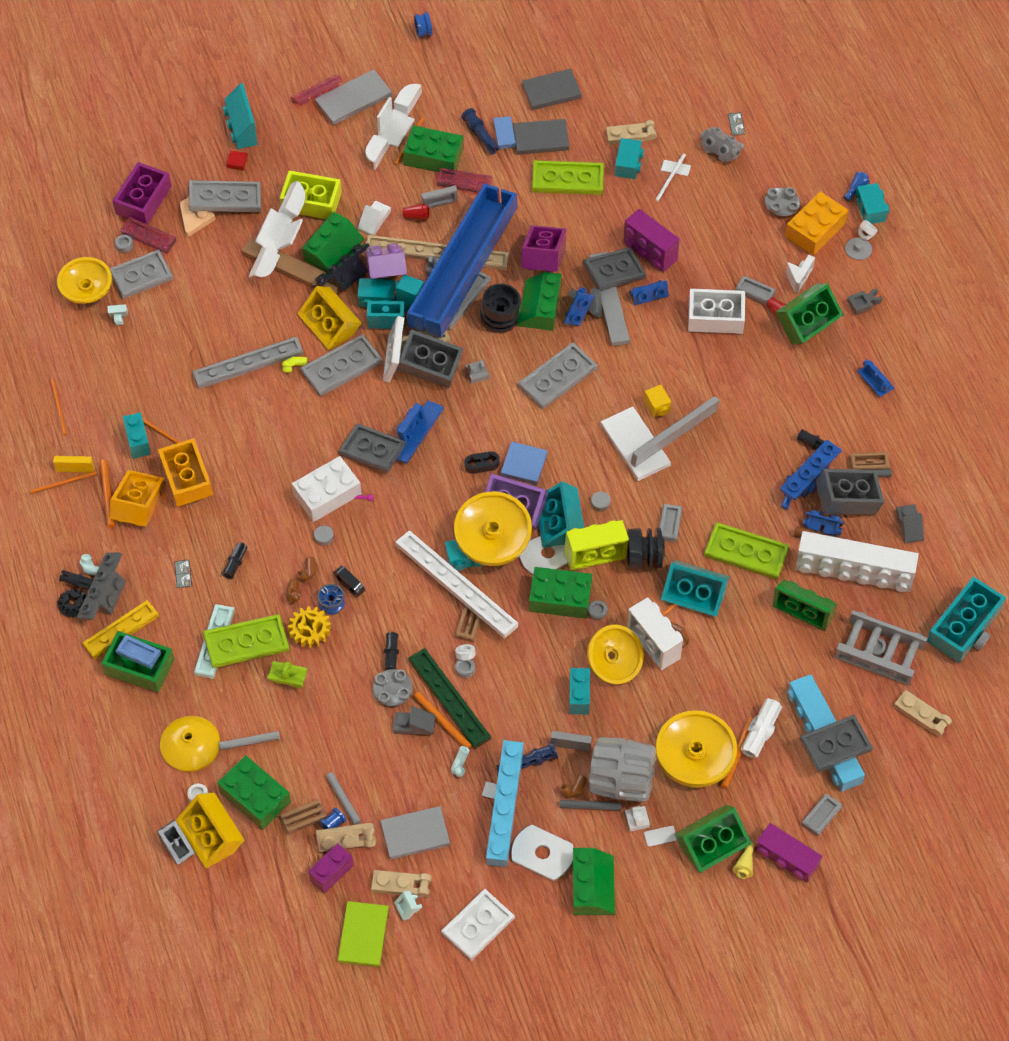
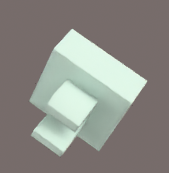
M126 304L107 306L110 318L114 317L116 325H123V317L128 316Z
M410 890L402 892L394 902L402 920L410 919L414 913H417L422 908V904L417 905L415 902L418 896L412 895Z

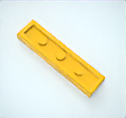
M146 600L82 644L92 658L96 659L108 651L117 631L132 635L158 618L159 614L150 602Z

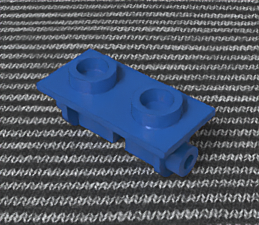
M658 280V282L648 284L647 286L633 287L630 290V295L633 297L634 306L668 297L667 280Z
M580 287L576 291L577 294L574 302L565 314V324L581 325L594 298V295L586 293L587 290Z
M865 360L863 362L864 367L857 370L879 397L895 389L890 381L874 365L873 361Z
M811 510L810 513L806 512V516H809V519L805 518L803 523L806 529L820 531L821 525H824L823 533L834 536L841 535L842 528L839 525H844V521H840V517L834 515L825 517L822 516V512Z

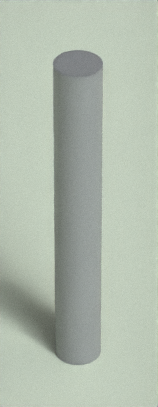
M279 731L223 741L219 742L220 750L277 740L280 739Z
M328 773L326 777L354 825L360 824L359 816L334 773Z

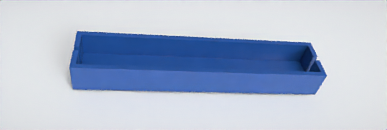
M484 183L408 310V327L420 331L426 329L428 334L442 338L517 210L516 193L502 189L500 203L499 188Z

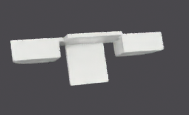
M420 84L405 86L394 101L393 111L392 98L389 97L378 114V136L373 135L365 150L367 159L373 163V170H376L390 145L396 148L400 146L414 123L415 119L408 117L422 94V86Z
M298 181L290 185L279 211L276 212L272 208L269 210L255 240L262 248L248 276L249 278L253 276L265 277L271 274L280 257L277 254L278 250L292 245L303 221L299 219L292 222V219L299 215L305 201V191Z

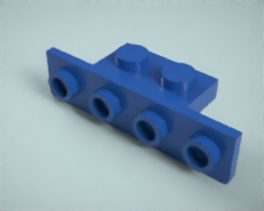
M428 400L424 407L415 403L412 409L408 410L406 418L397 427L399 439L406 442V446L397 458V461L405 464L409 462L444 410L442 405Z
M826 440L784 483L780 490L794 501L800 495L805 498L809 493L813 494L817 489L816 479L823 469H829L830 463L842 452V449Z

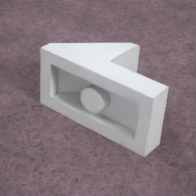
M374 201L371 207L366 205L358 230L368 235H375L390 214L391 207Z
M808 255L805 261H801L799 267L787 263L786 274L794 293H799L813 270L815 257Z

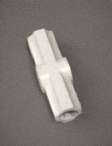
M770 698L765 699L758 715L754 717L748 727L749 733L742 745V754L753 759L758 757L765 741L774 732V723L782 709L779 702Z

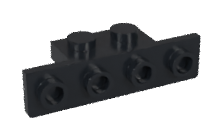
M359 243L352 247L351 253L340 257L339 263L331 265L327 268V273H323L315 278L316 282L311 285L313 289L316 286H323L332 279L340 292L345 291L368 271L359 255L370 245L368 243L363 245Z

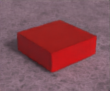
M230 150L226 163L227 168L244 170L248 153Z

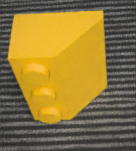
M316 286L297 313L328 350H332L350 339L362 324L330 287Z
M215 793L197 794L176 819L177 824L205 868H209L232 855L245 841Z

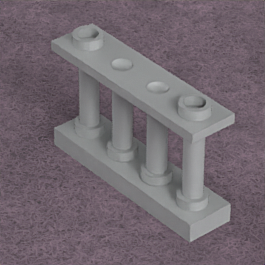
M852 611L849 623L854 624L847 643H839L835 658L910 686L915 671L910 669L917 648L924 650L927 638L923 637L920 633H913L869 617L863 612ZM861 627L873 631L865 651L854 648ZM880 634L891 638L884 658L872 654ZM899 641L910 645L902 665L891 661Z

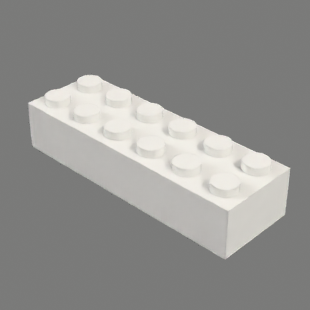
M802 531L795 570H799L802 573L819 574L822 577H835L842 581H855L863 585L871 584L879 588L896 589L899 592H910L916 573L919 553Z

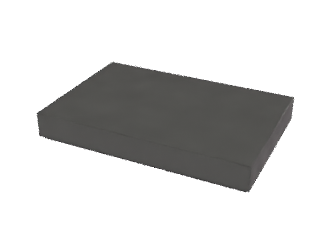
M571 69L522 81V87L532 110L582 98L581 91Z
M565 119L513 123L517 155L569 150Z
M631 247L587 258L582 262L596 288L599 290L642 280L646 277V273Z
M357 423L338 452L343 457L388 473L405 448L406 442Z
M855 714L800 736V741L817 773L873 750Z

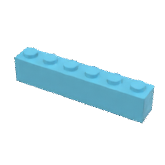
M811 674L789 683L787 696L791 702H794L796 713L800 719H803L807 733L836 722ZM856 758L829 768L832 774V782L835 786L839 787L841 792L863 784L865 774Z
M503 740L486 855L487 865L507 867L524 752L523 742Z

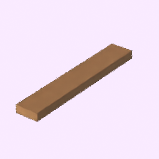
M251 238L242 249V254L256 260L262 246L257 244L255 239ZM279 250L277 252L280 257L274 269L309 286L316 282V277L326 273ZM332 279L322 286L330 287L336 294L339 291Z

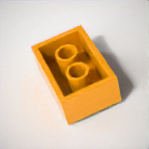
M820 191L787 223L785 237L814 256L846 224L849 210Z
M194 438L158 449L160 461L177 507L213 496L211 483Z

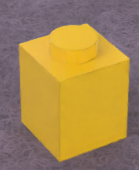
M662 385L644 392V402L653 418L664 416L671 411V400Z

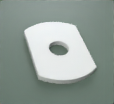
M541 536L531 540L526 550L519 556L523 567L532 575L534 567L559 569L568 564L564 553L565 545L550 547L555 551V555L552 558H544L541 555V551L544 549Z
M530 825L522 830L514 840L512 862L551 881H555L562 877L570 868L574 847L572 843L534 825ZM547 847L550 850L549 857L539 859L535 855L537 848Z

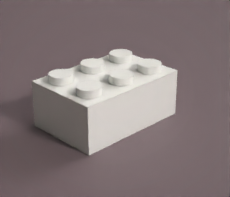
M690 289L688 331L743 334L745 291Z
M341 456L292 483L294 497L313 522L353 500L357 495H362L360 481Z
M647 597L628 609L627 628L637 635L642 647L661 671L681 659L683 638L678 631L675 632L671 627L670 620L666 616L663 617L655 602H651Z

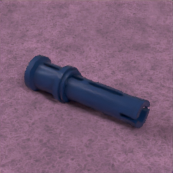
M474 108L465 110L461 115L463 121H466L469 129L477 134L491 155L495 154L499 150V146L484 128L482 119L477 117Z
M549 742L547 746L539 749L533 748L531 753L523 755L521 769L534 764L540 766L542 762L553 758L555 760L558 759L554 744ZM499 764V765H496V768H497L498 773H499L500 764Z

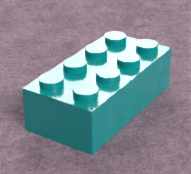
M973 576L932 627L927 642L960 663L1003 609L1007 597Z

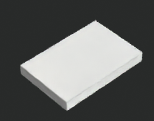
M398 316L388 335L383 374L384 382L390 383L399 364L404 317Z
M484 889L441 930V934L472 961L515 919V915Z

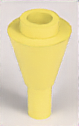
M753 843L745 847L744 853L733 868V872L741 879L753 876L752 853L755 846Z

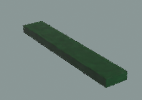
M426 648L410 656L408 659L411 665L474 750L491 740L490 734Z

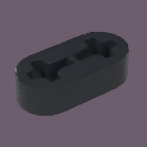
M489 451L468 455L464 460L465 470L471 474L496 470L500 465L499 454Z
M341 565L333 572L336 579L355 597H359L365 592L362 583L344 566Z

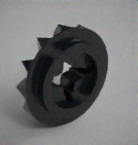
M75 588L73 590L66 589L65 593L60 594L57 601L59 611L64 616L77 617L86 594L82 590ZM70 598H73L76 607L70 603Z

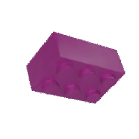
M137 162L113 199L115 214L148 225L172 187L170 174Z
M638 209L625 220L623 243L627 248L631 247L642 259H646L655 269H659L663 273L678 260L680 239L641 209Z
M531 225L522 247V268H527L528 270L539 269L546 272L558 271L566 249L567 229Z

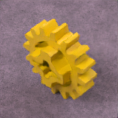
M308 606L306 611L300 608L299 614L293 613L294 618L289 619L290 625H288L290 638H294L295 644L301 642V647L308 644L309 648H312L314 643L320 646V640L326 642L325 636H330L329 629H331L329 616H325L324 610L318 612V607L311 610L310 606Z

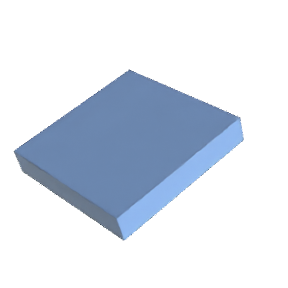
M511 441L501 470V476L537 485L548 450Z

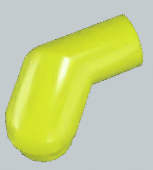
M291 357L283 361L281 365L283 366L282 371L292 372V366H305L308 362L307 357Z

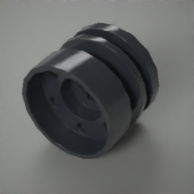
M504 283L494 284L484 291L480 317L481 322L487 329L503 333L512 330L516 326L521 304L518 291Z
M641 528L627 529L629 538L627 549L628 569H641L643 560H647L649 568L653 567V560L656 562V568H662L665 557V542L661 528H655V537H652L651 528L647 529L646 537L642 536Z

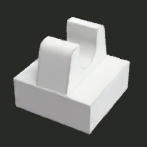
M637 806L625 810L630 832L650 828L645 806Z

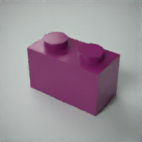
M337 843L308 871L310 881L325 894L354 866L353 857Z

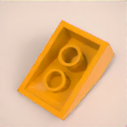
M127 470L110 499L109 518L119 522L146 527L154 512L164 478Z

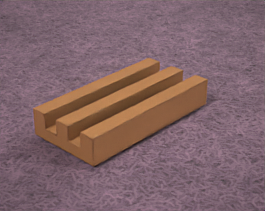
M888 452L850 454L852 469H890Z
M464 606L455 638H463L465 641L468 639L474 643L481 618L477 616L472 634L469 635L475 613L471 611L465 632L461 633L469 609L467 606Z
M319 800L280 814L288 835L319 823L321 819H326ZM318 813L320 814V815H318V816H316V817H313V818H311V819H308V820H306V821H303V822L298 823V824H296V825H293V826H291V827L289 826L290 824H293V823L298 822V821H302V820L307 819L308 817L313 816V815H315V814H318Z

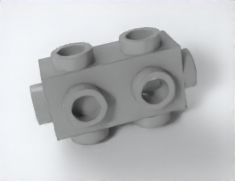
M718 127L706 129L700 136L702 140L701 145L705 147L704 151L710 154H717L718 159L723 162L736 159L740 154V150L744 149L743 143L737 141L735 137L723 133Z

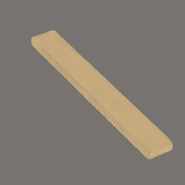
M368 235L366 242L370 246L379 245L380 248L387 247V244L398 243V246H402L405 258L427 261L429 256L440 258L447 247L446 244ZM493 250L483 268L507 270L510 252Z

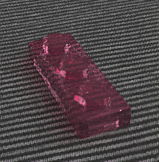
M333 75L291 96L292 103L305 104L309 101L308 98L312 96L314 98L319 97L328 88L329 90L337 88L338 83L342 82V78L340 75Z
M440 168L437 178V186H456L459 190L479 193L484 183L492 184V176Z
M131 217L121 228L122 235H128L132 239L166 254L176 243L175 236Z

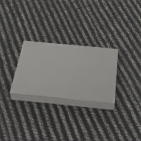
M160 250L110 268L112 278L123 299L173 280V275Z
M440 806L381 820L390 860L450 846Z

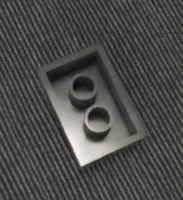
M411 329L399 359L397 370L450 388L464 348Z
M823 469L815 481L823 514L876 515L884 504L876 470Z

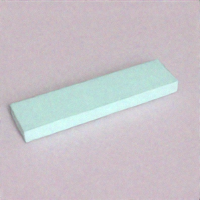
M215 604L207 630L231 625L235 612L234 607ZM204 640L194 674L195 676L214 679L217 668L212 669Z

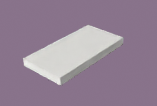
M634 407L601 421V427L637 481L671 466L670 460L662 449L637 467L631 464L633 452L654 438Z

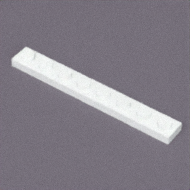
M410 530L396 541V547L504 639L518 628L516 620Z

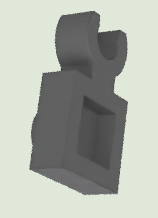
M873 289L867 295L865 291L848 297L847 302L856 315L872 309L873 304H880L882 296L874 297L877 295L878 290Z

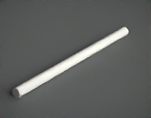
M682 154L681 158L679 159L678 163L676 164L675 168L673 169L672 173L670 174L669 178L667 179L666 183L664 184L663 188L661 189L660 193L655 199L656 202H658L661 198L662 194L664 193L665 189L667 188L668 184L670 183L671 179L673 178L674 174L676 173L686 154Z

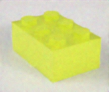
M288 171L280 196V205L290 185L298 181L305 191V201L299 215L328 219L333 212H336L342 194L340 179Z
M613 520L606 524H593L586 528H574L567 531L564 553L570 571L626 559L629 538L623 520Z

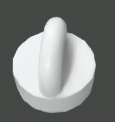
M864 220L858 229V234L863 240H869L877 233L876 227L867 220ZM863 230L868 234L867 236L863 234Z

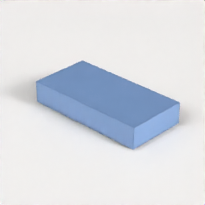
M511 116L493 118L499 149L516 147Z
M125 635L116 649L118 655L149 669H152L161 654L160 650L128 635Z

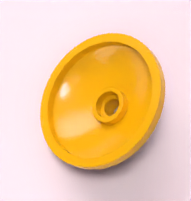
M81 257L63 266L57 277V285L60 293L67 300L86 304L97 301L106 295L112 285V274L109 267L103 261L93 257Z
M609 625L599 629L592 636L588 645L587 658L591 670L599 679L609 684H622L632 680L638 674L643 664L644 653L639 638L632 630L622 625ZM609 652L612 654L611 659L608 657Z
M185 716L176 719L162 733L160 739L162 757L170 767L178 771L195 772L204 769L215 760L219 753V733L210 721L202 717ZM187 736H191V737H192V738L189 739V740H186V739H185Z

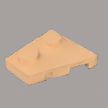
M189 197L180 202L187 237L216 220L215 215L211 211H189Z

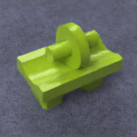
M273 661L267 679L277 684L302 688L308 670L305 667L291 665V662L288 661L286 663Z

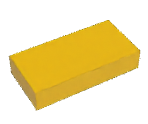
M54 456L53 460L56 472L91 473L94 472L95 468L92 457Z

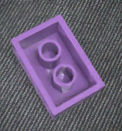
M398 243L387 244L385 248H380L379 245L370 246L369 250H365L370 278L407 274L405 253L402 246H398Z
M491 473L485 492H502L518 499L530 515L532 528L537 529L548 492L545 489Z

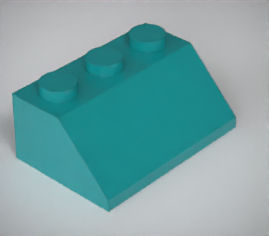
M241 83L224 99L225 106L222 107L224 116L229 118L226 122L228 130L232 129L230 136L232 143H236L237 150L258 145L254 118L244 85Z
M563 481L547 490L548 496L539 521L542 547L544 548L565 545L567 531L574 528H584L578 488Z
M674 560L670 565L661 600L717 617L727 591L730 576Z

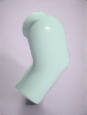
M89 554L82 555L80 566L83 571L88 575L95 576L99 567L94 566L91 560L92 557Z
M465 746L460 747L451 767L452 774L457 777H462L465 774L463 765L470 751Z

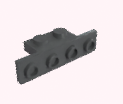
M120 552L106 553L77 615L79 620H93L98 608L105 614L113 613L126 583L115 571L122 557Z

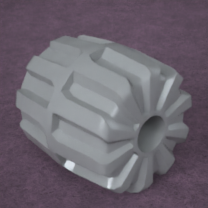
M599 738L595 743L591 760L590 792L616 800L647 801L650 797L652 778L655 773L656 748L650 744L630 739Z

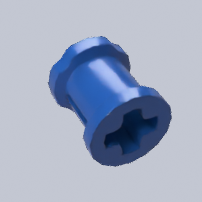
M333 808L332 813L326 819H321L319 823L323 829L337 828L347 820L340 810Z

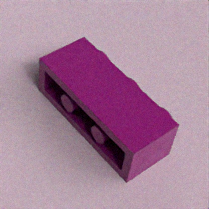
M769 823L756 842L755 850H757L760 856L771 859L781 869H787L798 880L808 882L821 864L822 855Z

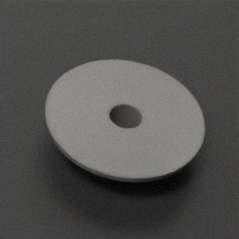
M853 238L846 243L845 251L849 257L855 260H863L871 255L872 246L867 240Z

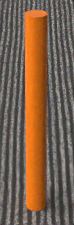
M101 460L100 469L107 527L113 528L115 527L114 519L109 518L110 499L112 497L107 460Z
M420 692L414 695V698L428 712L435 714L436 720L461 746H465L469 750L472 748L467 739Z
M748 717L737 743V755L734 766L720 784V787L723 789H728L742 755V745L749 733L748 727L754 719L752 717Z

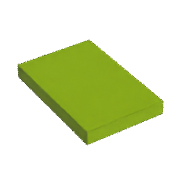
M347 901L338 963L380 967L389 906Z

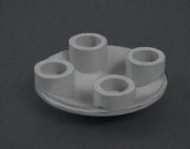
M792 187L770 188L765 197V205L775 215L790 216L798 211L800 199Z
M390 669L378 673L373 683L374 696L383 705H401L409 699L412 693V681L402 669Z

